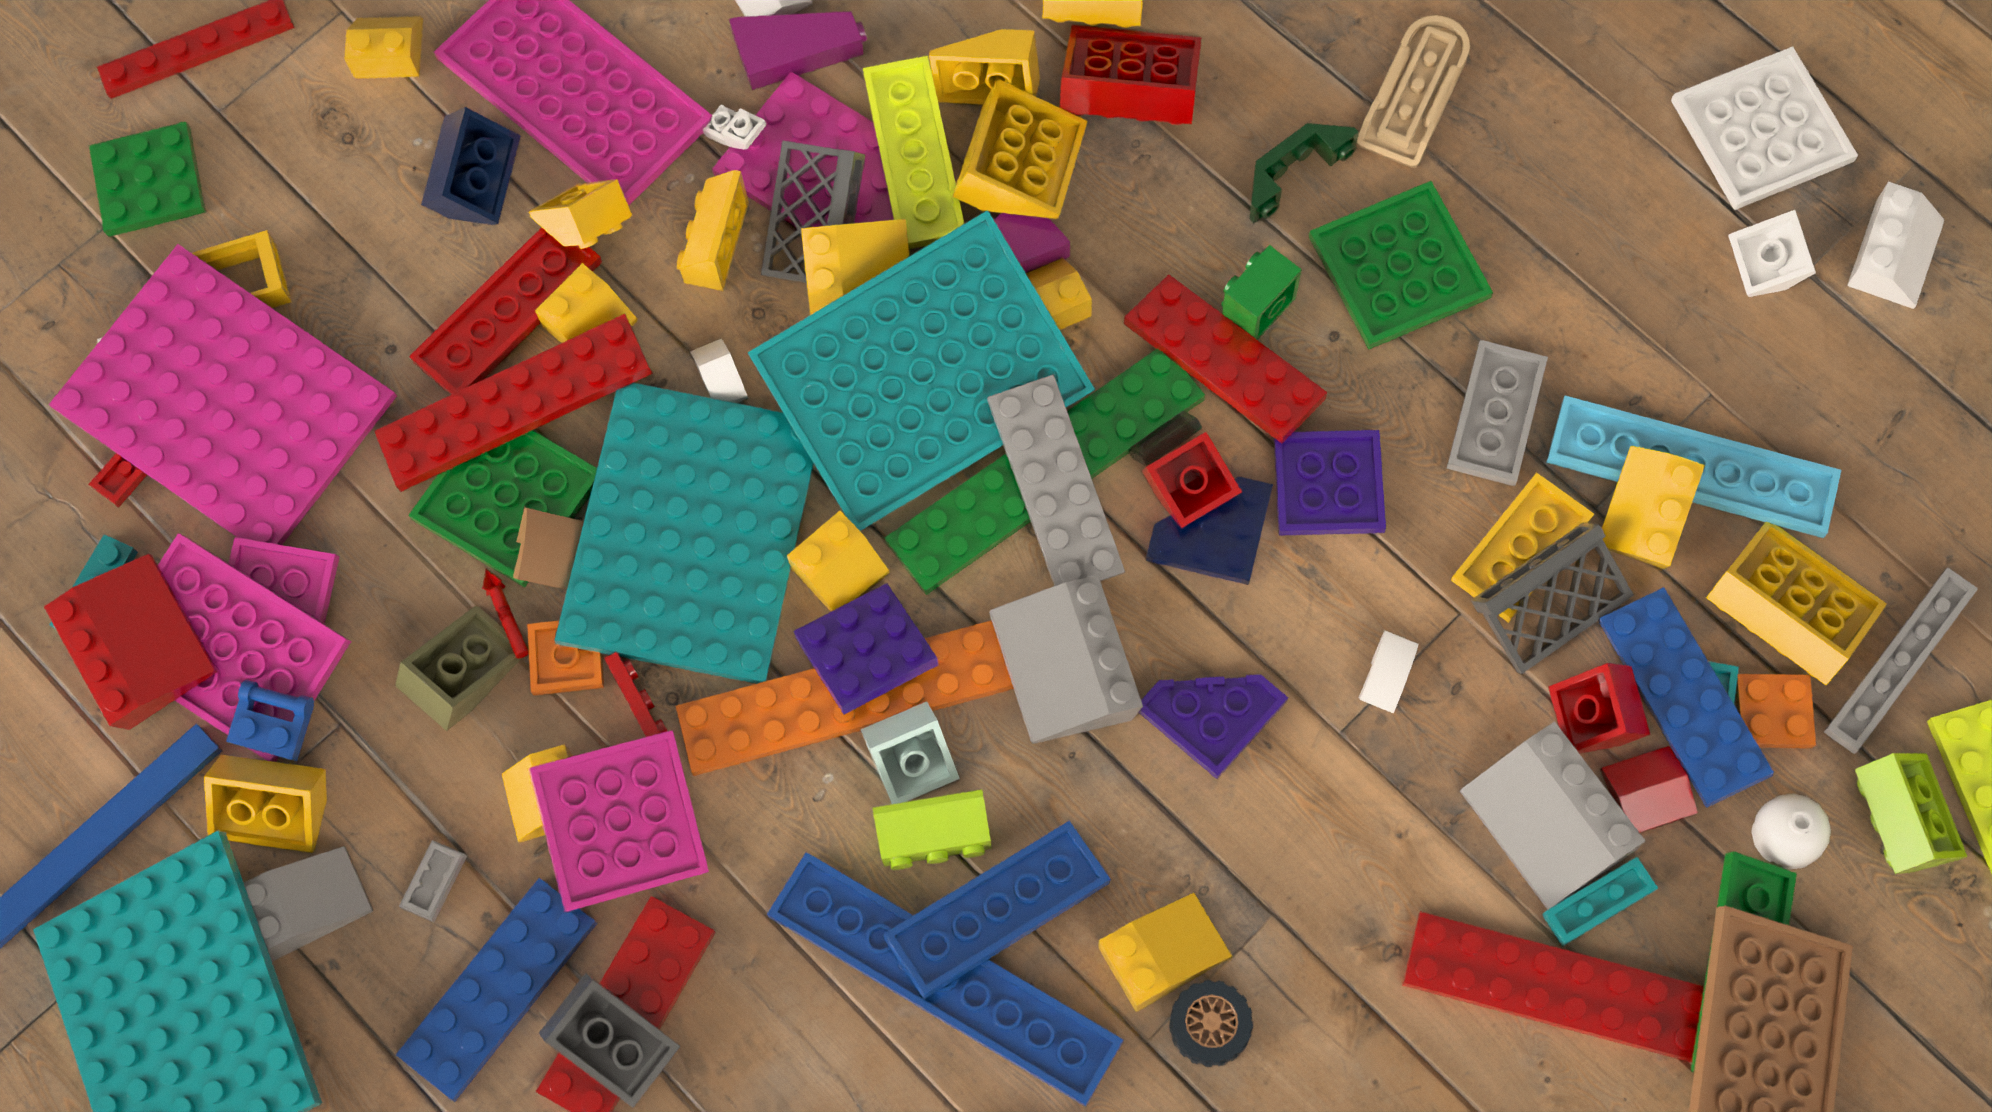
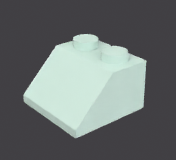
M927 701L861 729L873 762L892 804L907 802L960 779L938 720Z

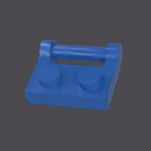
M244 680L239 688V701L226 742L297 761L314 708V699L305 695H300L299 697L259 687L257 682ZM255 701L294 711L293 722L254 712Z

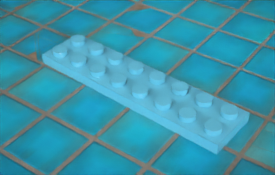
M1564 396L1546 463L1618 482L1630 446L1670 453L1705 465L1692 503L1768 522L1821 538L1828 534L1841 475L1840 469Z

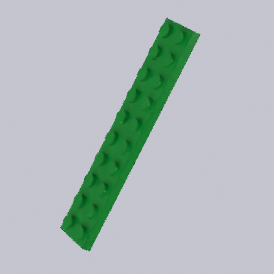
M1158 348L1067 411L1091 479L1205 400V394L1189 374ZM1007 454L998 458L884 538L885 543L925 595L1031 522Z

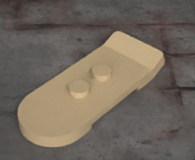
M1432 15L1418 19L1407 29L1383 84L1363 122L1357 139L1359 147L1411 168H1416L1420 164L1468 58L1470 50L1469 37L1459 23L1448 17Z

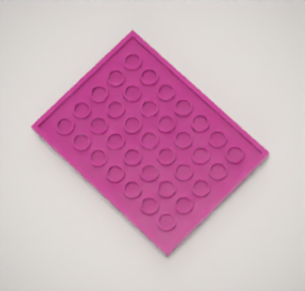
M177 244L49 403V406L237 538L283 545L397 395L388 387Z

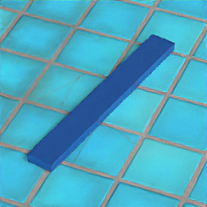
M198 724L190 728L0 897V949L222 752L219 746Z

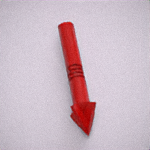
M485 569L482 589L486 590V596L490 595L515 657L517 659L524 658L529 654V651L503 592L506 586L501 582L502 579L490 570Z

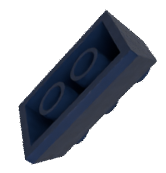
M467 107L445 116L421 205L449 219L497 225L500 220L521 135Z

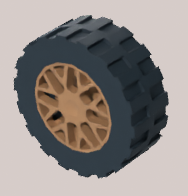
M1204 980L1203 983L1197 984L1196 982L1190 985V988L1186 991L1184 990L1179 995V998L1172 1007L1169 1028L1172 1041L1184 1058L1188 1057L1196 1065L1199 1063L1203 1064L1204 1067H1212V1065H1218L1219 1067L1226 1065L1229 1061H1234L1245 1050L1253 1030L1251 1007H1248L1247 999L1244 995L1241 996L1237 992L1238 989L1225 985V982L1222 981L1211 982V980Z

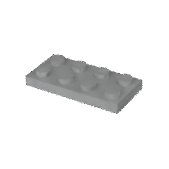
M1484 340L1479 341L1446 469L1511 486L1516 485L1548 357Z

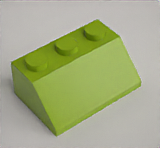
M1893 753L1855 769L1858 777L1857 786L1859 792L1868 802L1871 810V823L1881 836L1885 847L1884 857L1888 865L1893 868L1895 874L1913 873L1968 857L1927 753Z
M982 789L872 808L881 859L884 867L891 866L892 870L910 868L913 866L912 862L927 860L928 864L942 863L948 861L949 856L963 854L965 858L984 855L985 850L992 849Z

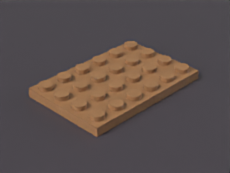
M1716 907L1689 1112H1834L1853 945L1731 907Z

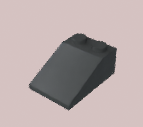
M587 973L583 975L538 1033L547 1044L633 1108L680 1048V1045Z

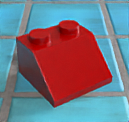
M1207 432L1197 436L1141 470L1159 502L1180 528L1242 493Z
M1606 663L1548 686L1559 728L1579 754L1622 746L1651 735L1632 666Z

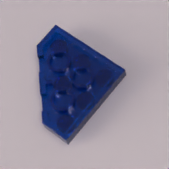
M1239 476L1235 478V481L1242 493L1183 528H1180L1171 515L1154 524L1146 561L1249 585L1273 484Z

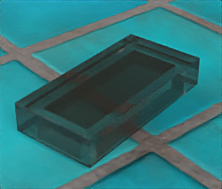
M1181 411L1130 447L1128 452L1134 460L1147 467L1202 429L1198 418L1185 411Z

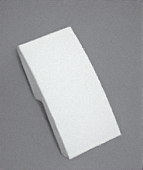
M720 105L714 112L711 121L704 127L703 133L707 138L738 149H748L767 123L765 120L741 108L738 112H735Z
M1384 630L1371 661L1372 667L1361 690L1359 699L1394 713L1419 644Z

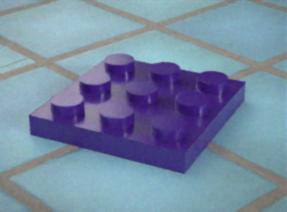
M1379 430L1293 432L1282 444L1274 438L1279 536L1385 533L1386 520Z
M888 583L794 630L797 642L843 715L939 665L936 655Z

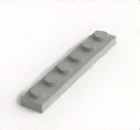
M1947 567L1845 702L1824 733L1855 754L1978 588Z

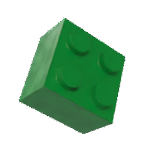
M1271 245L1262 253H1254L1245 266L1246 270L1240 277L1233 276L1223 289L1225 295L1221 304L1223 307L1222 314L1257 340L1296 299L1302 271L1301 268Z

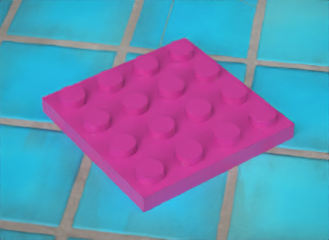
M673 730L528 768L565 912L709 872Z

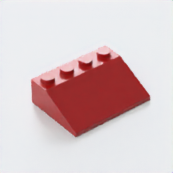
M1071 25L1061 78L1060 108L1074 115L1089 114L1110 119L1120 117L1136 119L1141 122L1160 121L1173 125H1192L1202 37Z
M146 554L74 586L44 606L108 725L111 727L126 730L134 728L218 672L151 554Z

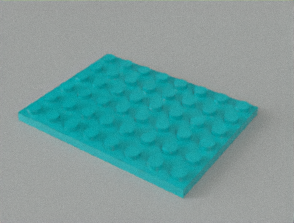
M988 210L747 352L843 513L860 531L1003 446L987 401L988 397L1051 375L1055 377L1065 407L1095 391L1094 386Z
M632 383L616 390L555 637L556 644L608 655L617 652L623 658L755 684L767 681L791 571L787 555L796 548L814 466L812 459L784 413Z
M216 831L33 929L93 1112H307L323 1104L226 832Z

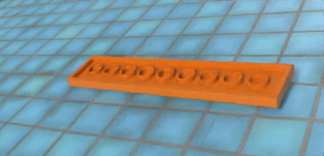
M992 620L924 638L936 655L938 666L844 715L814 668L676 705L693 776L858 732L867 726L926 701L932 711L1014 689Z

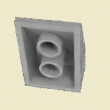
M345 846L266 871L244 882L272 961L373 912V908Z

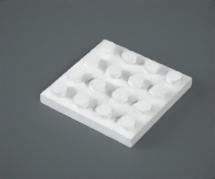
M1794 47L1677 92L1671 99L1734 210L1855 162L1858 157L1854 147Z

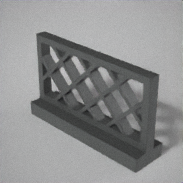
M782 140L761 275L807 283L806 272L801 266L805 262L804 255L797 259L788 245L802 235L801 228H810L819 221L823 226L853 224L855 222L865 154ZM791 149L802 151L808 160V163L797 172H794L789 164ZM810 152L818 153L819 155L813 158ZM828 155L838 157L836 171L826 178L817 163ZM813 168L822 182L808 192L799 177ZM794 182L803 196L789 206L784 199V191L786 187ZM826 187L832 196L831 203L823 211H820L812 197ZM807 201L816 216L802 226L793 211ZM789 215L798 230L784 240L778 231L779 222ZM783 249L792 264L782 272L772 270L774 255ZM794 269H797L800 275L793 274L790 272H792Z
M1581 523L1471 600L1476 611L1483 613L1517 673L1523 674L1597 622L1599 618L1607 615L1634 596L1603 541L1606 535L1599 524ZM1594 548L1600 556L1597 572L1583 569L1586 554ZM1576 561L1575 567L1569 566ZM1564 569L1574 571L1569 591L1555 588L1558 573ZM1582 573L1596 576L1592 596L1578 594ZM1604 578L1612 579L1620 591L1610 600L1600 598ZM1536 588L1546 590L1541 611L1527 608L1529 594ZM1554 592L1568 595L1564 616L1549 613ZM1576 597L1591 600L1588 615L1581 620L1572 618ZM1519 601V606L1513 605ZM1508 608L1517 610L1513 631L1504 629L1497 618L1500 613ZM1525 612L1540 615L1536 636L1521 633ZM1548 617L1563 620L1560 635L1553 640L1544 638ZM1507 634L1512 635L1511 640L1509 639ZM1520 637L1534 639L1532 655L1522 661L1517 653Z

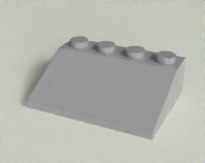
M1098 575L1064 582L990 610L989 614L1032 744L1132 721L1143 707Z
M1555 721L1524 741L1460 790L1461 794L1547 910L1562 902L1637 851L1645 842L1644 838Z

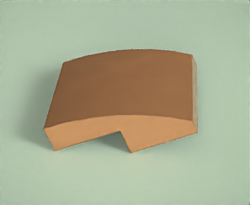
M524 508L516 541L521 543L513 578L567 590L584 521Z

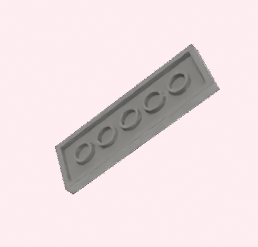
M1054 375L988 397L989 407L1054 586L1096 575L1099 576L1101 582L1125 573Z

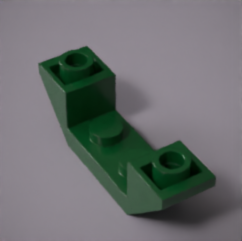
M1306 123L1256 160L1249 218L1253 224L1262 217L1265 219L1271 217L1279 209L1282 189L1275 180H1278L1285 174L1288 166L1296 160L1299 162L1305 160L1312 153L1313 149L1330 167L1339 160L1345 161L1357 149L1356 144L1359 131L1355 127Z

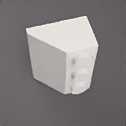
M1892 182L1887 183L1876 200L1847 286L1912 309L1916 307L1944 223L1943 217L1921 192Z

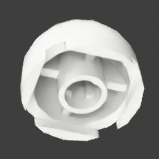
M1786 794L1775 797L1760 808L1755 817L1751 832L1754 845L1764 859L1769 862L1773 861L1777 865L1783 866L1782 868L1791 870L1804 868L1820 858L1829 844L1831 828L1828 816L1818 803L1806 796Z

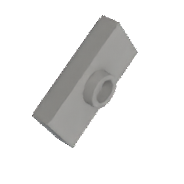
M432 840L399 907L431 922H435L467 856L462 852Z

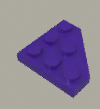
M1261 674L1246 675V677L1225 678L1223 676L1195 678V680L1174 681V679L1159 680L1141 699L1143 707L1138 713L1213 777L1218 779L1288 701V697Z

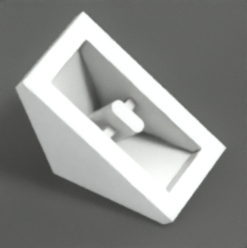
M722 338L690 351L710 398L738 403L748 398L731 354Z

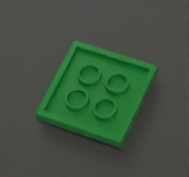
M186 121L89 145L103 231L108 237L206 213L191 129Z

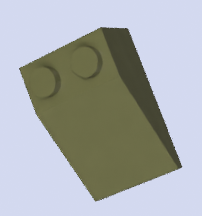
M476 605L401 661L395 686L447 731L472 712L520 659L515 657L504 628Z

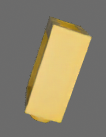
M267 230L192 252L193 255L215 270H221L260 258L268 288L251 292L250 294L271 308L291 303L278 248Z

